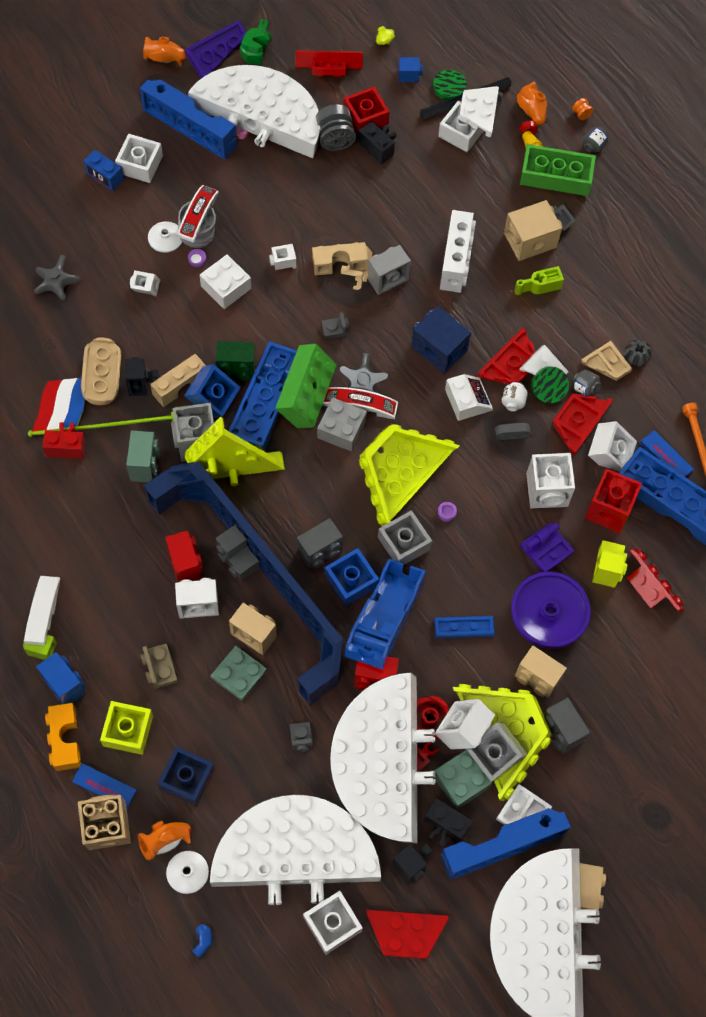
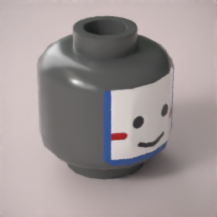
M602 127L590 128L582 139L584 149L590 153L600 152L608 142L607 132Z
M588 370L577 373L573 378L575 391L584 396L596 395L601 389L600 377Z

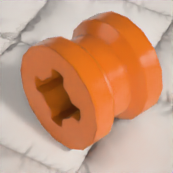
M586 98L578 100L572 107V110L578 114L577 116L580 120L587 119L594 111L593 107L588 105Z

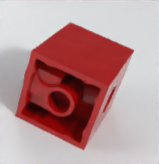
M606 468L585 519L621 533L642 483Z

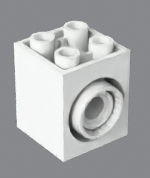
M571 453L532 455L526 473L530 509L568 507L575 490Z

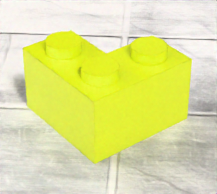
M602 540L598 551L593 583L615 588L617 583L622 581L623 575H625L627 570V564L625 563L627 553H624V545Z

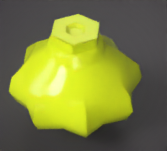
M384 26L379 27L376 36L377 44H390L392 39L395 38L394 31L386 29Z

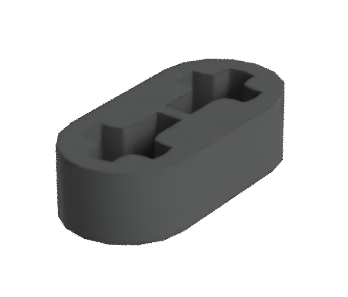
M513 423L498 425L495 427L496 438L499 440L527 438L531 435L530 424Z

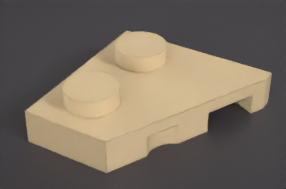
M611 341L581 359L583 365L616 381L632 371L631 366Z

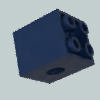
M437 306L426 314L422 322H417L413 327L411 348L445 374L468 351L471 332Z

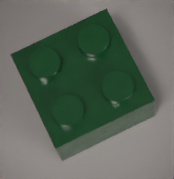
M217 341L216 367L230 379L252 380L256 365L254 342Z

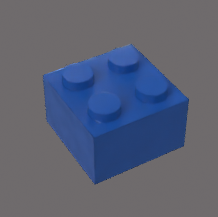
M213 364L201 368L184 396L194 405L211 402L213 418L223 417L241 387Z
M358 548L325 567V577L345 607L375 590L379 583V578Z
M55 652L36 666L42 679L62 704L75 703L86 694L83 689L85 684L77 671L73 672L71 664L65 656L60 657Z

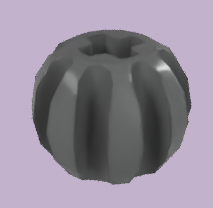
M640 340L630 342L624 351L625 359L628 360L630 365H636V367L646 365L652 355L648 343L645 341L641 342Z

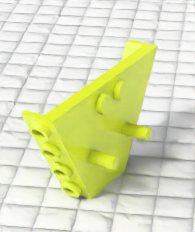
M222 417L214 422L185 453L187 463L199 461L212 479L230 477L231 486L238 485L237 476L285 470L282 452L266 453L224 429Z
M392 424L385 428L361 453L359 459L360 466L364 469L366 475L365 483L370 488L372 494L371 502L377 510L376 517L378 523L381 526L390 523L393 517L436 469L460 445L454 444L452 440H439L434 435H421L417 430L410 429L407 431L399 425ZM382 447L383 453H379L377 450Z
M459 684V687H453V689L457 692L460 701L479 699L495 714L490 728L497 722H503L528 753L524 759L498 780L494 781L499 792V800H509L515 792L514 787L518 782L521 783L527 775L526 770L530 765L533 766L538 761L539 752L542 748L546 749L550 744L552 733L536 697L530 694V691L518 690V693H512L507 688H498V691H491V688L486 686L471 689L470 685ZM531 717H533L535 721V724L533 725L529 723V719Z

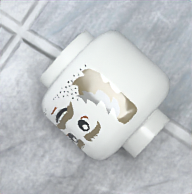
M513 382L504 388L502 404L506 406L507 410L517 411L525 406L528 392L524 385Z

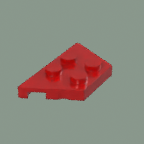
M524 327L478 372L479 378L510 385L513 382L521 383L530 374L519 370L536 352Z
M573 393L554 418L553 426L574 456L613 402L612 399L602 400L596 399V396H583L582 394Z
M377 910L366 911L383 956L427 959L448 921V916Z

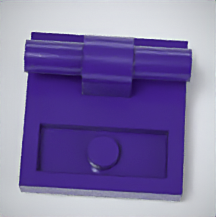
M549 522L520 543V548L541 572L551 571L575 552L557 531L560 529V526L556 522L554 524Z

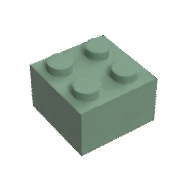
M131 431L126 464L130 481L150 482L154 479V476L158 475V465H156V459L160 458L158 439H155L154 432Z
M467 750L434 770L436 776L434 779H436V782L455 810L490 789L492 784Z

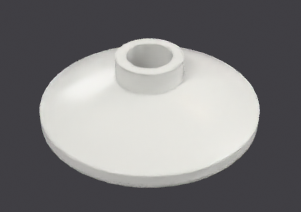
M172 222L155 224L148 233L150 246L162 253L178 249L182 244L180 238L177 237L178 225Z
M180 852L170 860L167 866V880L170 886L179 893L191 894L197 892L207 882L209 875L207 862L196 852ZM189 867L191 872L187 875L184 874V868Z

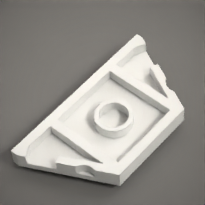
M499 87L464 90L459 120L469 124L476 130L478 128L484 130L486 136L491 137Z

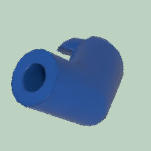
M200 924L196 928L199 943L192 952L198 958H201L212 944L211 929L205 924Z

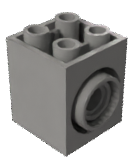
M211 402L172 408L174 422H171L174 445L175 448H179L181 462H186V450L214 423Z

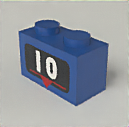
M96 150L83 161L86 174L111 191L124 180L122 167Z

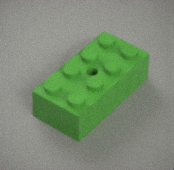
M527 144L520 185L588 196L592 185L596 155Z
M317 344L299 345L275 408L296 428H311L315 426L337 365Z

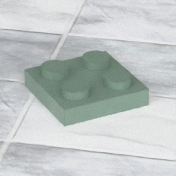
M235 645L212 673L211 679L243 701L267 672V668Z

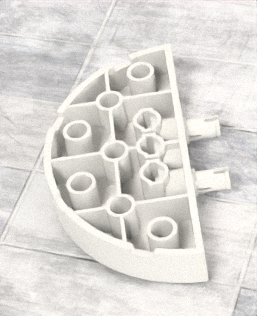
M230 66L204 76L188 92V96L194 99L195 108L212 117L222 116L235 124L236 127L258 135L254 140L257 146L262 142L260 147H264L266 141L270 140L311 158L316 153L320 133V125L317 124L316 120L318 108L308 91L286 74L262 66Z
M412 673L387 677L362 691L343 713L336 727L331 746V772L334 785L349 813L370 831L385 838L404 843H417V784L435 785L436 779L430 778L436 777L435 771L417 772V742H435V737H433L435 730H417L416 676Z
M288 795L272 798L261 802L243 813L229 827L221 839L213 858L210 875L211 887L268 885V905H274V896H276V905L282 904L281 885L311 884V903L317 904V894L319 895V903L324 901L323 884L376 882L381 880L380 864L376 850L361 824L336 804L306 795Z
M571 848L549 851L522 865L506 882L499 894L492 914L490 941L497 973L509 995L532 1017H583L582 969L600 970L601 963H592L601 961L600 955H582L581 923L598 924L600 917H591V915H599L598 909H581L579 849Z

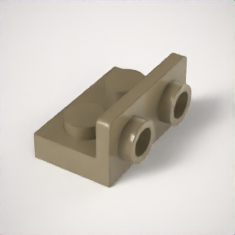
M167 643L147 649V646H144V653L140 655L143 665H148L149 671L145 672L148 683H153L154 689L177 683Z

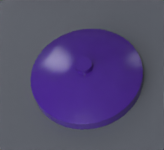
M541 572L528 577L518 586L511 602V617L517 631L528 642L542 648L558 649L574 643L582 636L590 620V602L584 589L569 576L557 572Z

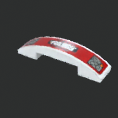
M204 185L198 189L183 217L177 237L194 243L200 231V226L210 206H213L219 191Z
M346 387L328 388L322 406L328 407L331 399L335 398L363 410L375 412L378 417L394 420L398 407V401L387 396Z

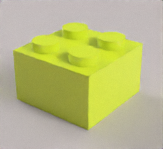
M111 701L100 739L103 747L143 755L153 719L151 709Z

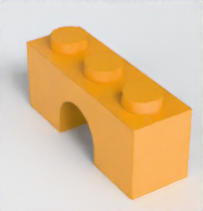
M73 703L49 706L45 719L46 725L50 726V733H47L48 745L52 746V753H49L50 765H53L56 771L80 768L81 759L78 744L76 742L64 743L62 741V736L67 730L77 728L76 709Z

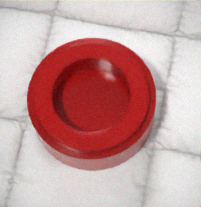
M526 121L521 124L520 131L522 135L527 131L534 135L538 131V127L535 121Z

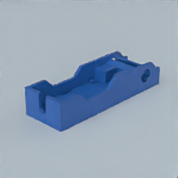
M148 79L140 87L143 110L224 160L237 147V138L234 136L236 134V125L222 116H208L195 108L194 99L162 80L150 81Z
M270 341L229 429V432L264 452L280 415V412L275 408L297 350Z
M639 447L626 462L619 474L642 483L636 498L661 515L670 516L690 530L693 537L706 545V491Z
M388 559L379 583L371 598H368L350 633L345 648V657L383 670L423 588L425 570L411 566L409 575H405L403 573L404 563Z
M548 808L502 826L496 838L477 846L460 842L443 849L440 858L449 880H453L563 837L571 827L564 812L559 813Z

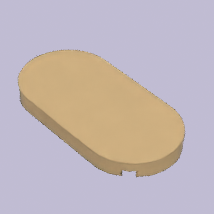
M96 338L88 343L84 349L81 392L83 397L94 405L109 404L118 395L121 350L109 338Z

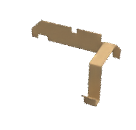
M366 246L369 260L372 257V251ZM350 265L342 266L341 274L356 276L355 281H357V285L353 289L359 290L362 287L363 281H367L368 270L356 271L350 270Z

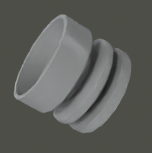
M191 201L183 205L179 211L178 229ZM210 206L194 243L180 238L185 245L191 248H202L212 242L215 236L216 221L214 209Z

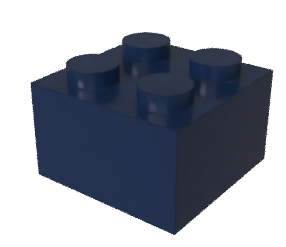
M175 747L157 783L158 787L166 793L197 806L215 770L214 763L179 747Z

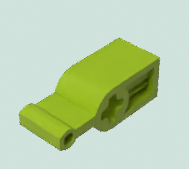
M559 266L536 271L532 274L531 279L518 280L514 291L516 295H521L527 291H531L533 294H543L562 289L564 278Z

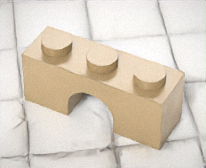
M365 242L312 248L315 276L332 274L333 264L339 261L350 265V270H368Z
M194 354L150 384L152 395L162 407H165L178 398V392L184 385L193 383L201 368L206 365Z

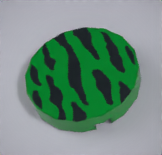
M455 70L441 71L435 76L433 81L434 92L444 100L445 98L451 99L463 94V91L467 88L464 75Z
M547 366L538 370L536 375H534L531 387L533 394L540 401L555 403L565 397L569 381L563 370Z

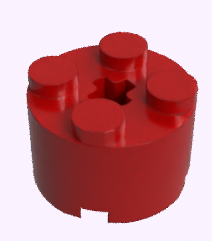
M436 696L418 699L417 730L434 729L436 732L449 712L447 703ZM430 716L433 717V720L431 721L426 720ZM436 735L433 736L435 737V741L440 739Z

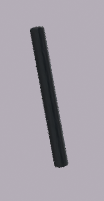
M506 77L480 88L497 86L499 87L498 91L511 87L512 81L509 77ZM463 94L420 110L421 118L424 120L452 109L457 101H462Z

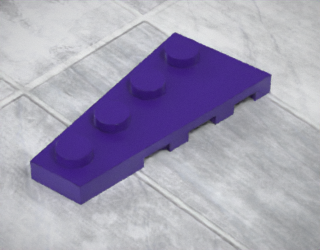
M238 20L184 50L201 79L208 75L242 41L246 31Z

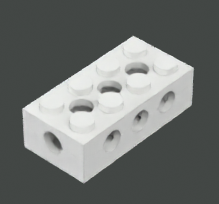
M452 210L440 290L461 293L462 286H466L476 221L473 220L474 213Z

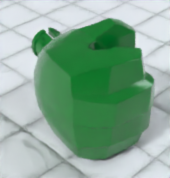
M260 19L258 28L248 30L242 39L240 55L249 65L260 66L262 64V51L272 41V35L267 32L270 23L266 19L264 24L263 19Z

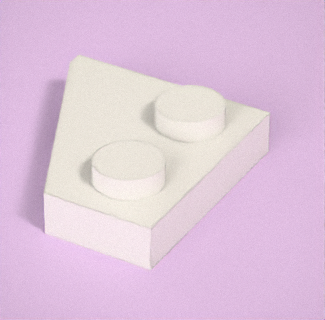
M545 345L541 346L519 369L522 372L536 375L541 368L551 366L563 370L565 374L568 373L567 369Z
M518 784L515 792L506 802L496 820L503 825H507L545 809H551L552 806Z

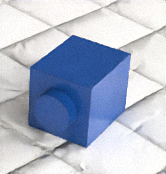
M399 57V82H419V75H423V65H420L419 58Z

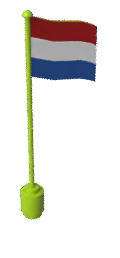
M82 378L48 381L42 393L37 419L33 429L28 431V436L44 434L45 430L60 431V422L64 423V429L67 431L70 428V423L75 424V430L169 419H172V422H174V415L171 412V416L78 426L86 400L81 392Z

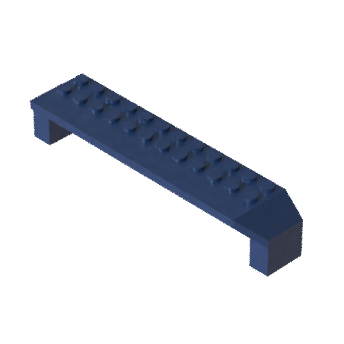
M199 461L172 466L145 484L147 500L158 515L180 500L208 503L228 529L234 525L239 529L247 540V547L259 560V567L322 645L320 662L297 679L299 693L309 705H312L339 684L343 638Z

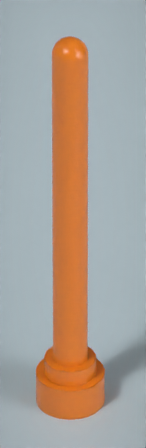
M688 403L682 406L684 415L689 418L706 476V448L696 417L698 415V407L696 403Z

